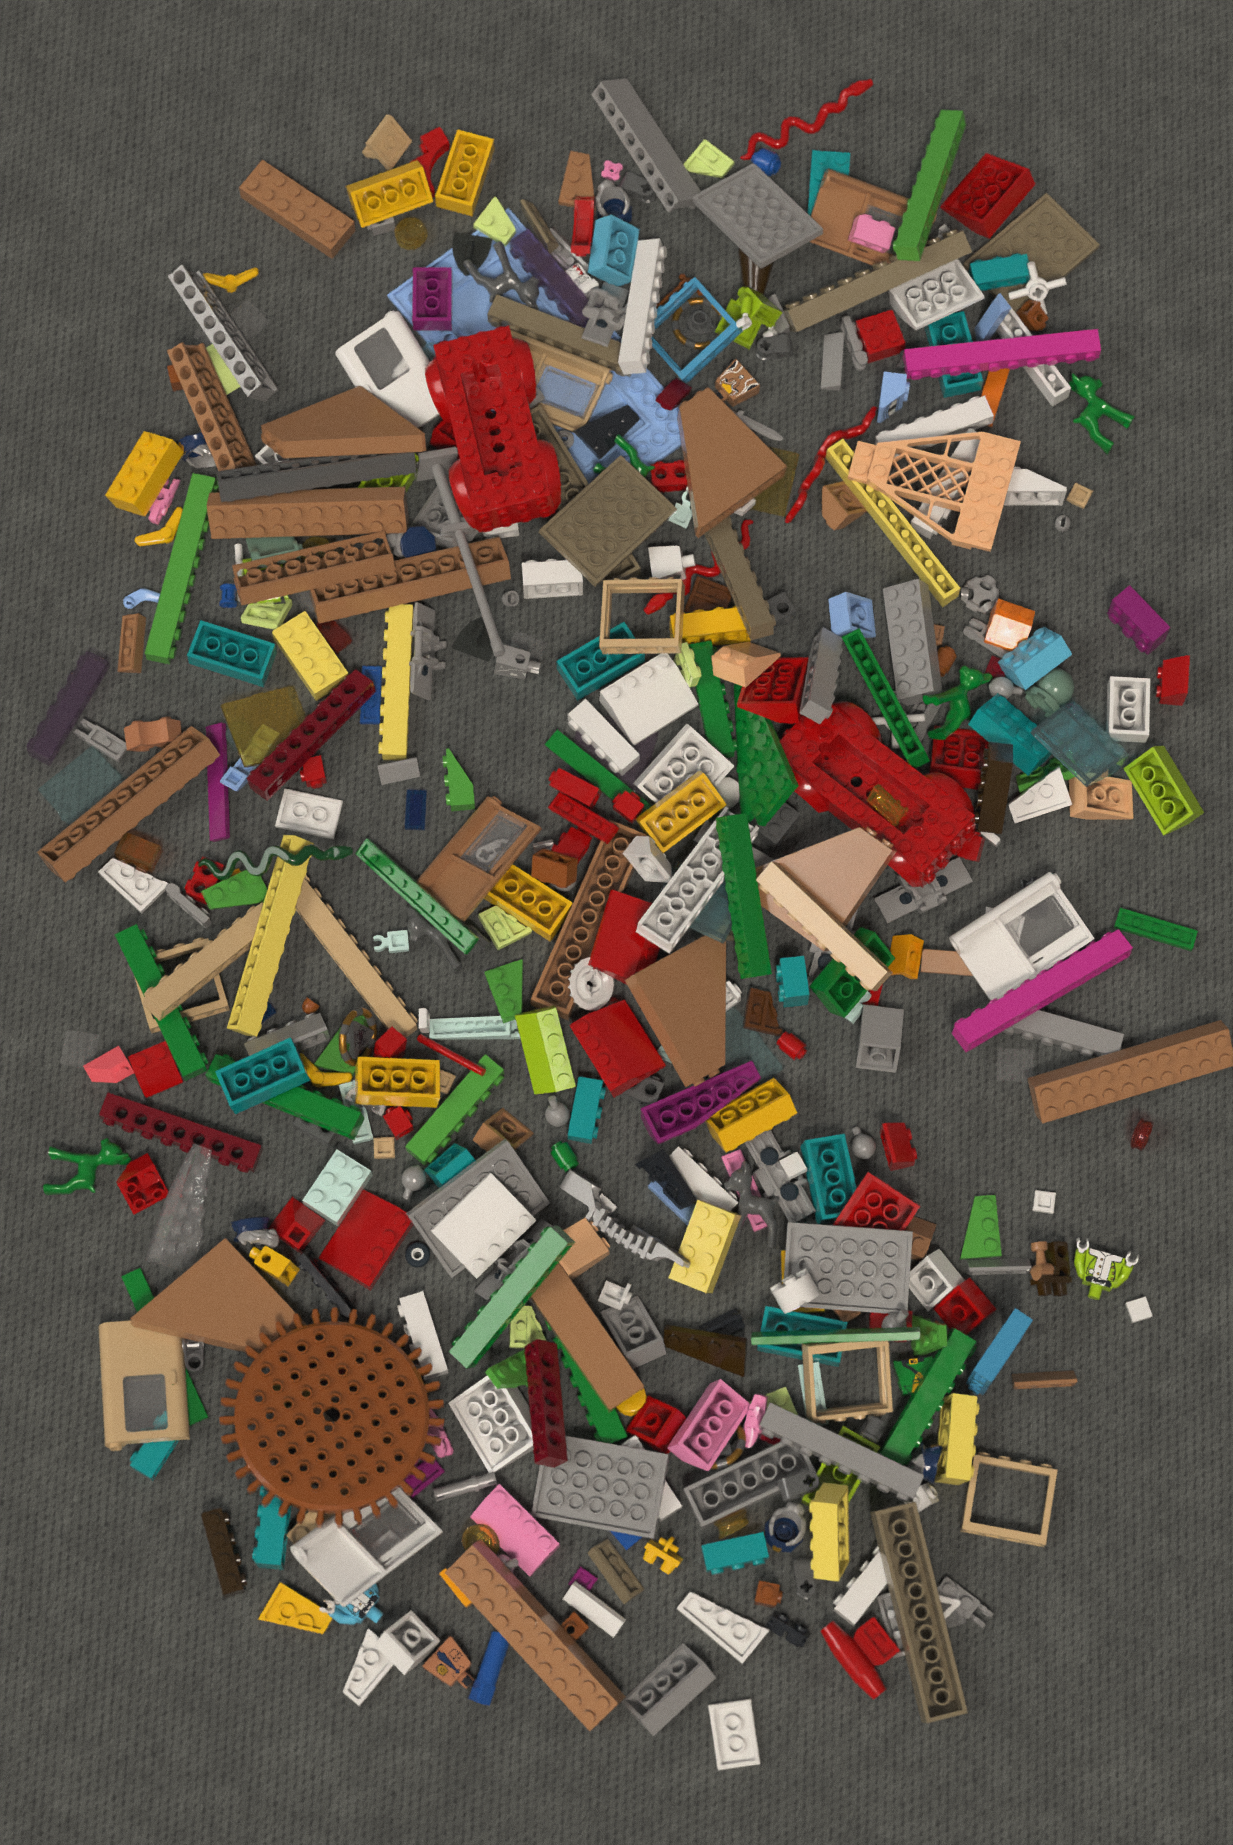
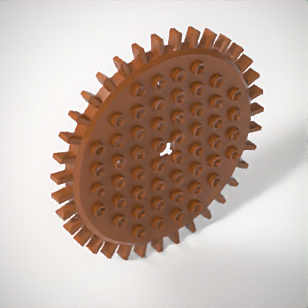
M337 1307L332 1308L330 1313L331 1322H320L318 1310L313 1309L312 1320L314 1323L303 1326L298 1313L293 1314V1323L296 1329L288 1333L280 1321L276 1322V1331L280 1335L278 1339L272 1342L268 1335L261 1332L259 1338L266 1348L261 1353H258L248 1345L245 1348L246 1354L254 1359L250 1367L235 1361L234 1368L238 1372L245 1374L242 1382L227 1379L225 1383L228 1388L238 1390L237 1398L221 1397V1405L235 1408L234 1416L219 1417L220 1425H235V1433L221 1436L222 1444L238 1442L239 1450L226 1455L227 1461L234 1462L243 1458L246 1466L235 1472L237 1480L252 1473L256 1480L247 1488L249 1495L255 1493L258 1488L263 1486L268 1493L262 1499V1506L266 1508L275 1497L283 1501L278 1512L281 1518L287 1514L290 1505L299 1508L297 1524L300 1525L304 1522L307 1511L317 1513V1528H322L324 1514H335V1524L337 1528H342V1513L352 1511L356 1524L361 1525L362 1514L360 1509L368 1506L371 1507L372 1514L377 1519L380 1518L381 1511L377 1502L386 1498L389 1505L396 1509L398 1501L392 1492L399 1487L405 1494L409 1496L413 1494L412 1487L405 1482L410 1474L421 1481L426 1479V1474L416 1468L419 1460L429 1464L435 1463V1457L424 1452L425 1444L441 1446L442 1439L437 1436L428 1435L429 1427H444V1419L430 1418L429 1410L443 1408L444 1402L440 1399L428 1401L427 1396L428 1392L438 1390L440 1384L439 1381L424 1384L421 1378L433 1370L431 1363L417 1369L413 1361L422 1355V1349L419 1347L407 1355L402 1350V1347L409 1340L407 1334L401 1336L394 1343L388 1338L393 1331L392 1323L389 1322L380 1334L372 1330L376 1324V1315L371 1314L366 1326H360L356 1324L358 1316L355 1309H352L349 1314L348 1323L338 1322L339 1313ZM322 1335L324 1338L319 1341L316 1339V1336ZM351 1341L353 1344L352 1346L347 1347L345 1345V1342ZM304 1346L306 1349L301 1352L298 1350V1347ZM380 1347L382 1350L381 1352L376 1353L374 1351V1348ZM333 1352L335 1355L334 1357L329 1358L327 1356V1353ZM287 1357L288 1360L283 1363L280 1361V1358ZM362 1358L364 1362L358 1364L356 1359ZM316 1363L317 1367L311 1369L309 1367V1364ZM387 1364H391L393 1368L391 1370H387L385 1366ZM269 1368L270 1371L269 1373L264 1374L262 1372V1369ZM340 1369H345L346 1373L344 1375H340L338 1371ZM293 1374H298L299 1378L293 1380L291 1376ZM369 1375H374L375 1379L373 1381H369L367 1377ZM322 1380H327L328 1384L326 1386H322L320 1382ZM402 1381L404 1386L398 1387L396 1383ZM275 1385H280L281 1389L279 1391H275L273 1387ZM351 1386H356L357 1390L355 1392H351L349 1388ZM304 1391H309L310 1395L308 1397H304L302 1393ZM379 1393H386V1397L380 1398L378 1396ZM257 1396H261L263 1400L261 1402L255 1401V1398ZM333 1397L339 1398L337 1403H333L331 1400ZM410 1398H413L416 1402L414 1404H409L408 1400ZM286 1402H290L292 1406L290 1408H286L284 1404ZM366 1403L369 1407L367 1409H362L360 1406L361 1404ZM335 1407L340 1413V1418L336 1422L326 1421L324 1412ZM314 1409H321V1413L315 1414L313 1412ZM392 1409H395L398 1411V1413L396 1415H391L390 1411ZM268 1413H272L274 1417L272 1419H267L266 1415ZM345 1414H348L351 1418L349 1420H344L342 1417ZM301 1419L303 1424L296 1425V1420ZM375 1420L380 1422V1425L377 1427L372 1425V1422ZM251 1424L256 1426L252 1431L248 1429V1426ZM328 1425L332 1426L333 1428L329 1432L325 1430V1427ZM402 1427H408L409 1431L404 1433L401 1429ZM280 1430L285 1432V1435L282 1437L277 1435ZM361 1432L362 1436L356 1438L354 1436V1433ZM313 1437L315 1440L314 1442L309 1443L307 1442V1438ZM385 1438H390L391 1442L389 1444H385L383 1440ZM261 1442H266L267 1446L265 1448H261L259 1444ZM342 1443L344 1447L342 1449L336 1448V1444ZM290 1448L296 1449L294 1454H290L288 1451ZM367 1449H372L373 1454L367 1455L365 1451ZM320 1454H324L326 1458L324 1460H319L318 1456ZM401 1455L403 1459L396 1461L395 1456ZM271 1460H278V1464L271 1465ZM353 1460L355 1465L348 1466L347 1462ZM302 1465L308 1467V1469L304 1472L300 1470V1467ZM382 1466L385 1470L379 1473L376 1469ZM330 1472H336L337 1476L335 1478H331L329 1476ZM288 1477L290 1480L287 1483H283L282 1478ZM365 1478L367 1481L366 1483L361 1484L359 1483V1479ZM313 1483H318L319 1487L317 1489H313L311 1485ZM342 1489L348 1490L347 1495H342L340 1492Z

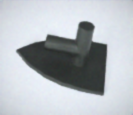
M455 232L452 247L453 256L464 276L470 273L463 262L471 260L478 269L488 257L492 238Z
M482 617L469 623L459 633L452 649L489 662L493 650Z

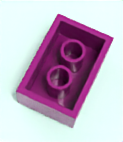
M413 267V331H452V267Z
M1130 585L1112 599L1108 610L1110 621L1113 624H1118L1122 628L1123 634L1136 642L1135 645L1139 651L1149 655L1166 640L1170 626Z

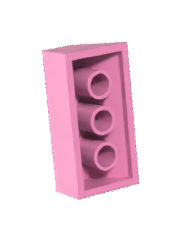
M721 1379L710 1383L667 1449L683 1462L709 1471L743 1420L750 1407V1403Z
M500 1484L482 1501L470 1516L511 1559L516 1558L518 1560V1566L529 1577L560 1547L559 1543Z

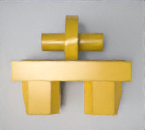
M672 1536L668 1541L661 1537L658 1543L650 1539L645 1546L646 1551L643 1557L650 1564L655 1562L657 1556L664 1559L665 1561L660 1569L667 1574H670L678 1567L684 1558L675 1554L679 1547L672 1544L675 1540Z

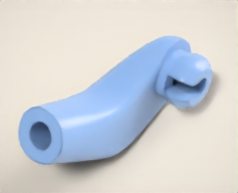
M142 588L127 595L123 600V605L131 609L142 601L158 603L161 593Z

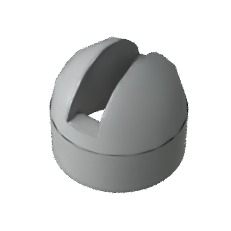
M1065 515L1058 516L1054 523L1055 528L1061 532L1067 531L1071 524L1070 519ZM1062 519H1065L1064 527L1060 526Z
M507 591L502 596V602L507 607L516 606L519 603V595L515 591Z

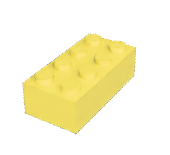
M306 611L272 631L274 641L316 701L329 694L335 687H338L348 675L347 670Z
M697 1200L678 1251L679 1254L691 1263L690 1267H682L674 1262L669 1278L702 1292L713 1293L741 1215L706 1201Z
M952 1393L942 1399L944 1404L940 1409L937 1444L943 1448L938 1461L934 1482L960 1485L970 1481L974 1474L972 1457L975 1456L976 1445L973 1443L978 1429L975 1419L979 1412V1403H977L976 1396Z
M823 1483L821 1488L816 1491L815 1498L810 1501L809 1510L813 1515V1519L810 1522V1531L813 1532L810 1549L813 1551L811 1570H814L815 1579L839 1581L850 1562L848 1485Z

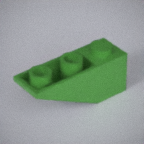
M446 749V756H443V767L448 768V774L444 775L445 787L449 786V793L446 794L447 806L451 805V811L474 810L473 784L450 749Z

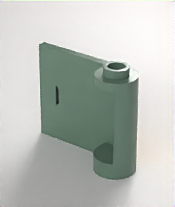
M294 536L245 538L252 561L303 549L301 544H297ZM298 556L295 560H301V557ZM280 560L276 564L280 565L287 562L285 560ZM262 564L259 565L257 569L266 568L268 566Z

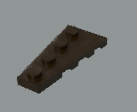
M671 1325L665 1326L664 1346L666 1348L741 1377L745 1376L747 1338Z

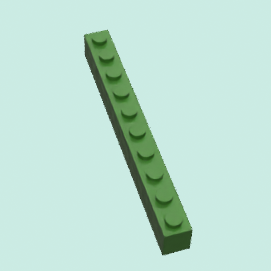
M941 110L939 118H936L935 130L931 132V141L926 147V156L922 159L921 170L917 173L916 185H913L911 199H908L907 211L903 213V223L898 228L897 240L893 242V251L896 252L898 260H921L966 127L963 111Z
M192 474L145 650L147 660L170 664L171 659H175L177 652L175 643L181 637L180 624L181 622L184 623L186 618L185 605H189L191 593H189L190 586L195 584L196 575H194V571L200 565L201 557H198L200 550L203 551L205 546L204 533H208L210 527L207 512L209 493H219L215 477Z

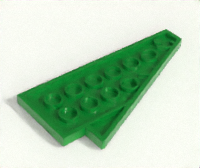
M735 684L734 701L738 758L736 771L739 777L740 814L747 813L748 823L755 817L758 825L765 827L799 785L771 720L737 707L742 686Z

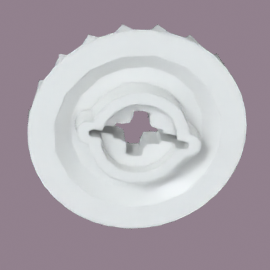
M590 957L581 959L579 963L574 964L575 968L570 971L571 977L568 978L570 981L568 988L571 990L570 996L573 997V1002L577 1003L580 1008L597 1010L609 1001L613 992L614 981L613 977L589 966ZM587 981L592 982L593 986L587 985Z

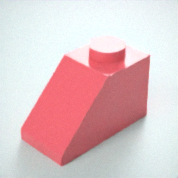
M119 1046L83 1066L92 1082L118 1083L134 1073Z

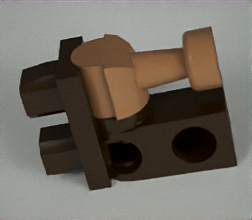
M1042 1241L1031 1243V1251L1036 1252V1265L1030 1270L1033 1278L1030 1279V1285L1037 1286L1038 1296L1052 1295L1051 1286L1054 1297L1067 1295L1066 1284L1072 1283L1068 1242L1047 1243Z

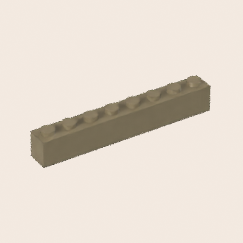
M496 294L487 314L488 322L496 328L509 326L513 331L608 367L619 376L631 377L632 374L624 375L618 364L621 342L610 339L608 347H604L600 344L584 340L582 335L585 328Z
M728 516L704 535L750 640L774 635L775 617L773 614L770 615L768 601L763 599L762 588L760 585H757L756 574L750 570L749 558L744 556L743 545L738 543L737 531L732 529L731 518Z

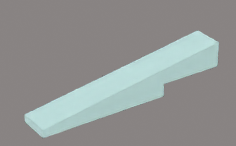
M500 1016L430 1019L429 1039L431 1040L520 1039L516 1020L503 1024Z

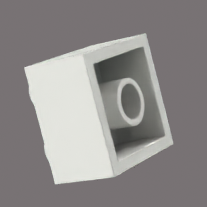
M409 1611L384 1631L375 1645L405 1675L428 1657L440 1640L412 1611Z

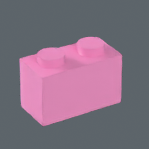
M862 214L854 219L848 241L885 253L890 248L895 228L886 221L878 222L873 220L872 216Z

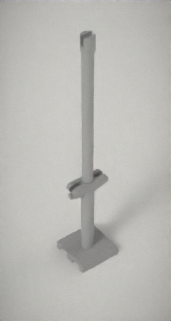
M451 447L418 453L419 462H416L417 473L414 474L415 480L418 482L435 479L448 517L447 521L438 524V530H441L440 536L442 538L456 537L491 641L490 644L494 656H503L506 651L499 637L465 534L473 533L475 529L470 527L464 518L460 517L446 477L449 476V468L457 461V448Z

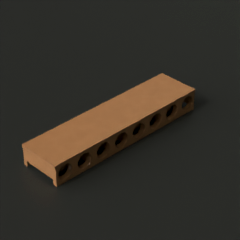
M181 342L172 349L167 350L218 471L256 466L204 343L185 345Z
M385 531L232 565L234 583L241 606L396 570ZM376 538L383 539V543L381 545H377L373 542V540ZM360 542L363 543L364 546L362 549L359 550L358 548L353 547L354 544ZM337 547H343L345 549L342 554H339L334 550ZM319 551L326 553L321 559L315 556ZM298 556L306 557L303 563H300V561L295 559ZM280 560H285L287 562L284 567H281L276 563ZM262 564L268 566L264 572L257 569V567ZM240 569L248 570L245 576H238L237 572Z
M558 1263L532 1295L531 1300L608 1412H611L615 1407L643 1390L644 1385Z

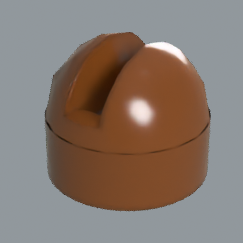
M307 997L302 1004V1010L306 1014L315 1013L320 1007Z

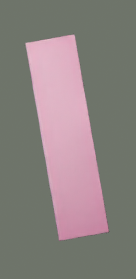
M741 1149L721 1157L729 1177L736 1169L741 1168L742 1162L745 1161ZM752 1177L750 1192L754 1196L761 1197ZM736 1191V1193H737V1195H738V1197H739V1199H740V1193H739L738 1191ZM748 1214L747 1218L754 1232L767 1227V1224L760 1215Z

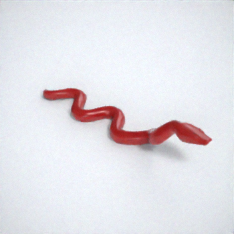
M871 79L860 80L840 92L838 103L827 102L821 106L813 124H808L799 117L784 119L781 124L780 139H774L761 132L753 134L748 141L747 154L740 156L742 160H750L755 153L756 144L759 141L774 149L784 148L789 142V129L791 126H795L808 134L819 132L830 113H841L846 110L849 96H860L873 85V81Z
M876 406L866 413L861 425L837 430L826 437L814 458L815 464L803 480L798 490L799 496L787 514L785 523H790L803 507L809 488L820 475L825 465L827 449L839 440L855 438L865 433L876 416L878 409Z
M750 519L744 520L741 524L742 540L738 543H742L744 550L748 548L751 541L748 526L753 523V520ZM712 551L713 567L696 564V566L685 568L686 578L683 580L685 586L684 596L690 592L693 574L712 578L721 573ZM677 592L656 594L647 603L644 612L649 615L660 610L666 605L667 601L673 598V594L677 595Z

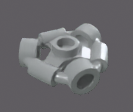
M988 575L981 578L976 576L966 581V585L961 587L960 601H963L966 604L965 607L975 613L977 611L984 613V615L990 613L999 599V589L996 587V581ZM980 583H982V585L986 586L991 590L988 591L980 586ZM969 589L973 590L974 595L971 600H968ZM985 600H990V602H987L980 607L981 602Z

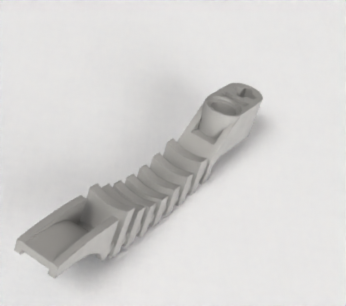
M569 1169L559 1187L588 1206L589 1211L585 1218L594 1221V1226L600 1227L602 1232L608 1233L610 1238L616 1239L615 1242L624 1245V1248L632 1250V1253L640 1255L643 1259L659 1261L669 1258L682 1267H690L691 1263L666 1244H660V1239L650 1236L642 1237L638 1234L634 1235L632 1231L624 1230L625 1226L622 1224L617 1225L618 1219L610 1217L612 1211L602 1208L599 1196L602 1188L580 1173Z

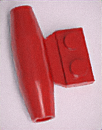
M874 1617L858 1628L853 1638L834 1621L820 1631L834 1657L851 1679L874 1700L886 1690L874 1666L883 1665L900 1650Z

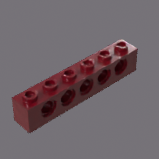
M537 1339L524 1346L534 1463L555 1468L568 1461L558 1350L556 1343Z

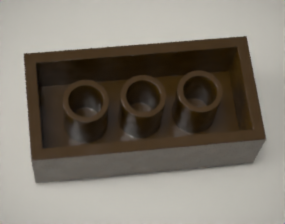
M989 742L988 749H984L983 767H981L980 771L981 780L977 790L978 799L974 810L975 823L978 824L979 832L1002 834L1013 768L1012 744Z

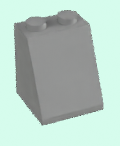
M863 1005L856 1068L896 1073L901 1049L903 1009Z

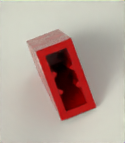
M558 768L557 771L554 770L548 780L550 781L549 786L591 810H593L602 794L601 790L596 786L561 768Z

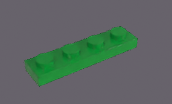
M1123 908L1119 909L1114 925L1115 929L1191 952L1198 933L1197 930Z

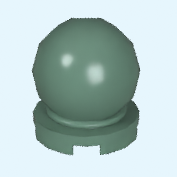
M1055 667L1039 679L1035 686H1030L1026 690L1025 694L1027 695L1025 699L1035 710L1039 707L1046 712L1045 717L1055 719L1061 711L1059 706L1066 704L1071 699L1074 693V681L1068 672Z

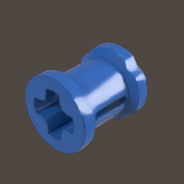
M222 584L220 586L222 600L219 602V605L223 608L237 607V602L235 601L236 586L234 584Z

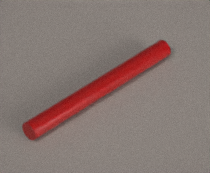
M422 1034L417 1037L418 1042L478 1075L484 1076L486 1073L485 1068Z

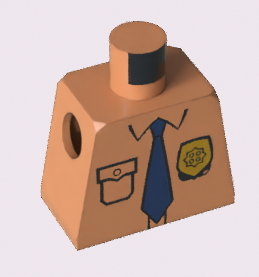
M451 1636L422 1665L426 1671L450 1687L458 1681L467 1689L475 1680L466 1672L472 1664Z

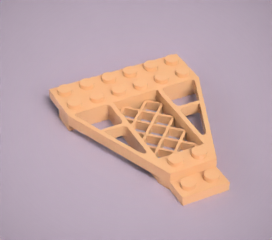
M986 432L877 443V446L858 441L848 480L867 484L874 490L880 491L952 542V545L970 550L973 547L991 552L1021 441ZM980 440L973 463L948 457L951 442ZM947 443L943 455L908 447ZM905 457L909 465L900 469L897 461ZM910 457L916 458V459H919V460L913 463V462L911 461ZM924 462L928 470L919 474L915 466ZM929 462L935 463V464H938V465H936L935 467L932 468V467L930 466ZM892 465H894L897 472L890 475ZM943 467L947 475L938 479L934 471ZM948 467L955 468L957 470L951 473ZM912 469L916 477L908 481L903 473ZM962 472L967 480L958 484L953 476ZM931 474L935 482L927 486L922 478ZM900 475L904 483L895 486L891 479ZM950 478L954 487L946 491L942 482ZM919 480L923 488L914 491L910 484ZM968 484L966 494L964 495L961 487ZM938 485L943 493L933 496L929 489ZM957 490L962 498L952 501L948 494ZM900 497L930 504L927 516ZM933 506L960 512L954 534L949 533L930 519Z

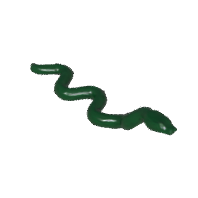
M310 844L304 846L297 854H293L281 846L273 845L265 850L259 866L254 865L246 852L237 850L229 856L224 870H220L213 861L207 858L202 859L198 867L205 865L214 877L219 880H227L232 875L236 863L240 860L251 875L262 876L268 871L273 856H278L291 866H299L310 856L320 861L343 859L352 855L353 849L352 847L335 845L323 851L318 846Z

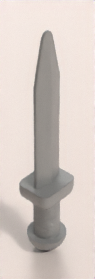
M733 411L748 428L769 439L783 440V437L773 429L743 415L744 411Z

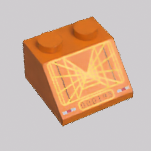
M998 599L990 613L984 643L1013 651L1020 642L1027 640L1032 628L1035 611Z

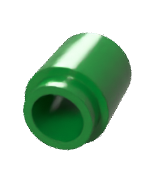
M560 1141L551 1147V1156L565 1173L579 1165L578 1157L567 1142L562 1143Z

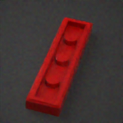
M561 792L557 794L548 806V809L607 845L619 830L615 824Z

